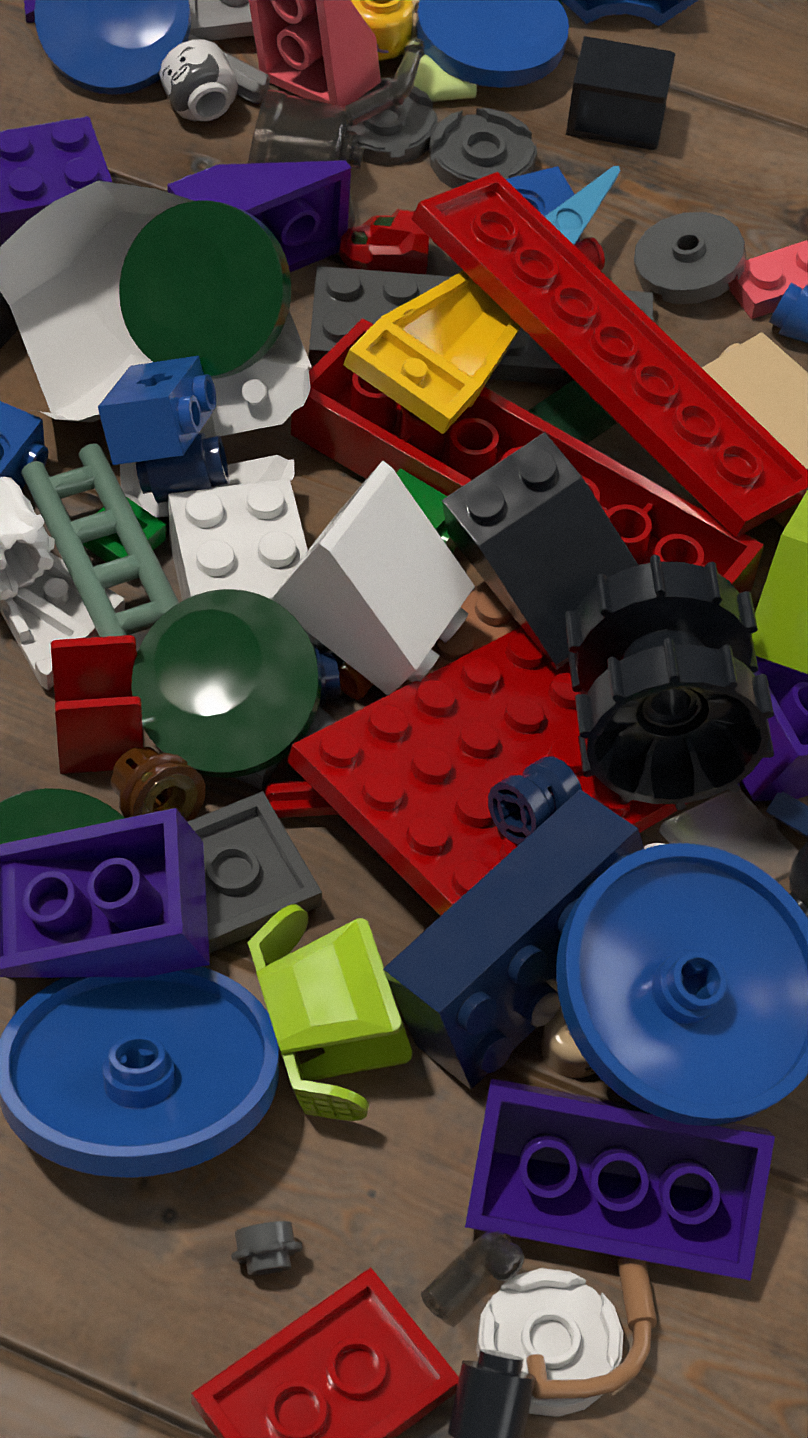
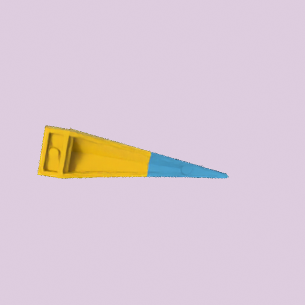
M611 167L578 193L544 216L573 245H575L620 173V167ZM462 270L413 300L382 315L349 349L343 365L434 429L444 434L467 407L473 405L521 330V327Z

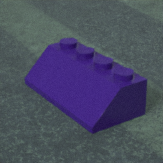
M491 1078L465 1227L751 1281L775 1136L768 1129L737 1123L710 1126L677 1123L652 1115L633 1104Z

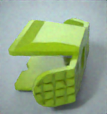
M288 905L278 911L248 941V946L293 1091L304 1114L344 1121L362 1120L366 1118L369 1109V1102L363 1096L343 1087L312 1082V1080L405 1064L412 1059L413 1052L398 1012L392 989L383 971L384 965L369 923L363 918L355 919L290 953L302 938L307 928L309 917L308 913L299 905ZM322 1047L325 1052L324 1054L300 1064L298 1051Z

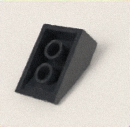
M545 432L442 500L447 534L555 670L569 662L568 653L570 651L565 612L576 611L584 597L597 585L596 576L598 574L610 577L627 568L639 566L583 477Z

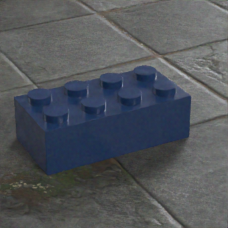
M580 789L386 965L383 971L416 1046L469 1089H472L488 1073H493L500 1069L510 1057L511 1052L537 1027L544 1026L550 1022L561 1006L556 982V962L562 930L568 915L587 887L609 867L624 857L644 849L639 829Z

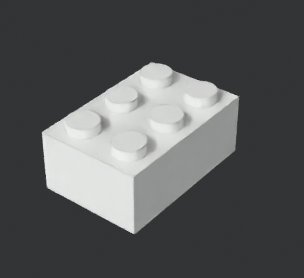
M290 478L168 494L169 542L182 601L200 593L219 589L245 590L271 599L308 551ZM305 630L312 644H315L318 650L325 648L324 644Z

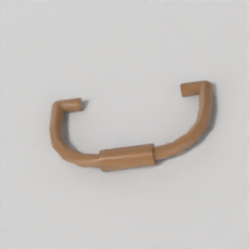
M621 1257L618 1260L628 1328L633 1331V1346L624 1362L606 1375L587 1379L547 1380L544 1356L540 1354L530 1355L526 1358L528 1373L536 1377L533 1397L536 1399H573L598 1396L615 1392L638 1375L650 1353L651 1329L657 1325L646 1261Z

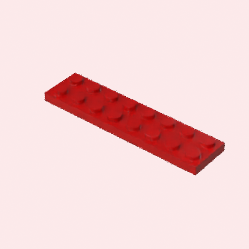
M499 172L492 173L418 203L412 220L515 323L529 334L549 354L552 360L558 363L594 401L599 403L636 442L652 455L735 538L801 502L808 490V470Z

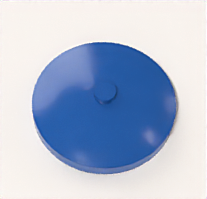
M670 843L652 846L624 857L600 875L578 898L568 915L558 946L556 982L559 1002L571 1037L580 1053L603 1082L618 1095L634 1106L669 1121L699 1126L723 1125L752 1117L769 1108L791 1093L808 1075V918L794 898L769 874L751 862L722 849L699 844Z
M196 967L150 977H64L39 991L19 1008L1 1035L0 1107L10 1128L21 1141L44 1158L61 1166L79 1172L108 1177H145L172 1173L198 1165L225 1152L247 1136L262 1120L270 1108L279 1083V1046L269 1013L261 1002L238 982L205 967Z

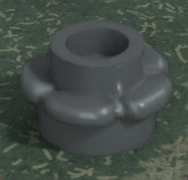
M268 1222L235 1231L237 1251L231 1254V1258L234 1262L247 1264L248 1275L250 1276L267 1275L290 1269V1256L300 1252L303 1246L302 1242H295L291 1222Z

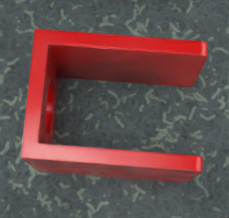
M133 635L52 641L51 658L60 774L113 770L115 763L124 753L135 747L143 748L141 698L132 696V673L134 662L137 658L136 638ZM135 763L131 765L132 769L137 767Z

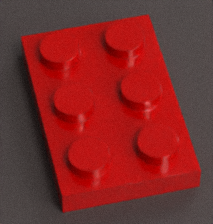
M370 1267L191 1393V1404L216 1438H396L456 1394L459 1376Z

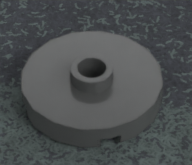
M707 212L681 213L662 219L645 231L636 244L634 255L636 275L642 288L647 292L652 290L655 293L661 294L663 301L673 304H697L719 297L729 290L728 283L734 280L737 275L739 280L745 271L746 264L745 241L739 228L725 217Z

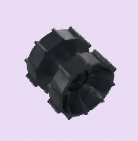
M653 555L650 557V563L627 568L610 577L598 574L596 576L597 585L584 597L576 611L565 612L572 690L574 692L584 690L587 693L575 696L583 776L591 777L595 775L607 788L619 794L621 804H628L631 800L651 804H675L677 810H683L686 807L685 803L709 798L728 789L734 793L739 792V782L755 769L761 759L774 756L768 718L774 716L767 676L765 674L757 676L753 674L758 671L752 633H755L758 628L751 593L748 591L739 593L729 580L718 574L715 562H708L703 567L685 562L660 561V556Z

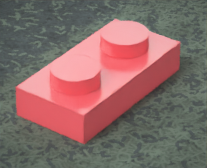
M808 240L746 260L745 271L739 280L737 275L734 280L728 283L730 292L750 319L774 312L791 282L803 289L806 284L808 285Z

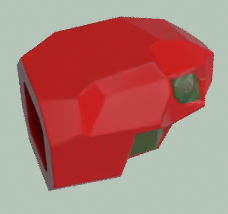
M397 209L392 215H374L362 225L348 228L347 232L341 237L339 256L350 269L426 275L429 236L412 220L415 211Z

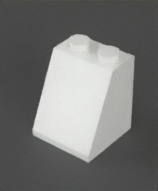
M382 461L329 522L271 600L287 609L307 632L386 695H389L407 679L411 682L421 681L433 667L439 655L431 648L438 638L446 643L463 624L469 613L462 609L461 606L475 585L394 469Z

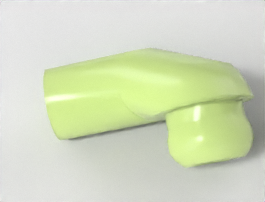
M424 53L411 54L402 63L401 73L404 81L425 92L432 102L476 98L477 84L463 81L448 74Z

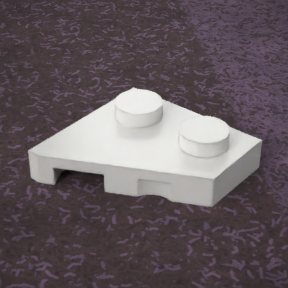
M50 551L48 553L54 560L51 569L45 570L44 574L35 578L33 584L25 588H18V594L15 597L1 600L0 602L2 616L40 685L47 690L54 685L51 642L61 639L100 637L64 561ZM106 588V594L115 612L124 611L125 599Z

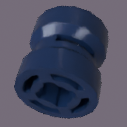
M553 756L543 757L525 768L522 776L511 775L493 786L488 795V808L498 830L508 840L519 845L582 788L575 773L564 761Z

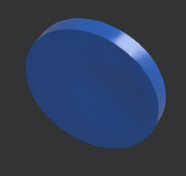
M36 0L35 25L39 40L48 59L66 79L92 92L111 95L125 94L146 88L161 79L160 69L165 57L172 49L181 43L187 42L189 39L191 8L189 0Z
M420 0L415 30L418 43L423 52L443 71L469 83L502 88L530 84L551 73L558 66L564 55L569 33V23L566 12L558 0Z

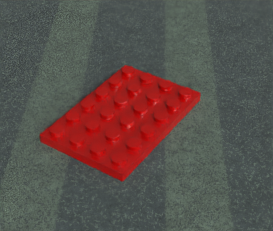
M522 627L426 675L421 681L416 680L292 744L287 761L440 916L518 846V844L508 840L493 822L488 808V795L491 788L511 775L522 776L525 768L543 757L553 756L564 761L575 773L582 791L637 827L639 833L677 811L675 804H651L631 800L628 804H621L619 794L607 788L595 775L591 777L583 776L575 696L587 693L584 690L580 692L572 690L569 662L555 670Z

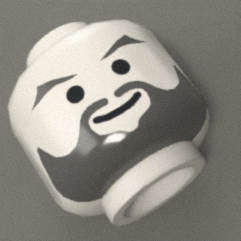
M205 39L189 40L172 49L162 62L160 69L162 86L173 108L182 118L191 121H211L223 115L234 101L238 90L236 75L224 52L215 43Z

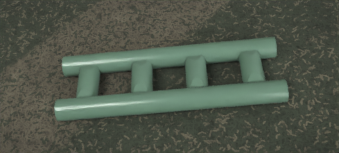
M89 444L81 449L79 458L83 467L51 477L42 462L34 461L28 463L22 469L21 474L52 538L55 539V545L100 637L131 635L149 629L164 613L179 603L100 445ZM95 489L106 511L71 521L61 499ZM117 533L128 556L93 567L83 543ZM139 578L151 602L116 613L105 589Z

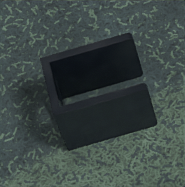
M584 36L573 81L566 135L656 150L659 145L675 53L668 50Z

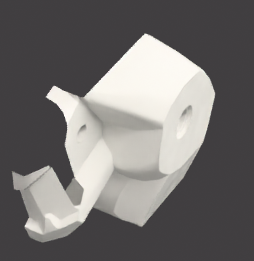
M96 181L48 205L29 219L0 247V292L11 308L51 413H41L57 420L95 422L101 419L98 405L131 365L152 363L137 347L124 323L119 299L121 269L132 242L149 221L168 208L194 200L154 188ZM290 311L276 342L259 361L232 376L212 379L216 391V407L199 432H203L206 438L281 425L293 411L304 405L311 388L309 369L312 367ZM279 455L229 464V484L216 487L290 478L291 481L294 478V459L287 460ZM136 462L120 464L121 488L125 496L155 517H168V502L158 504L153 493L143 494L138 481Z

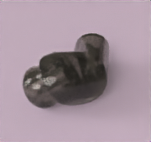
M500 1231L486 1232L457 1256L421 1292L422 1300L435 1316L446 1320L491 1275L499 1281H508L514 1278L523 1266L524 1252L519 1245L511 1243L509 1234Z

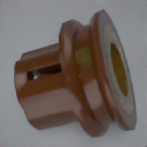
M148 746L143 748L135 747L124 753L113 767L110 783L114 792L120 796L119 809L124 818L176 808L188 822L195 819L199 814L205 800L206 785L202 775L189 766L187 761L179 755L170 753L159 754ZM135 763L137 767L133 770L131 765ZM159 794L166 799L162 803L156 798Z

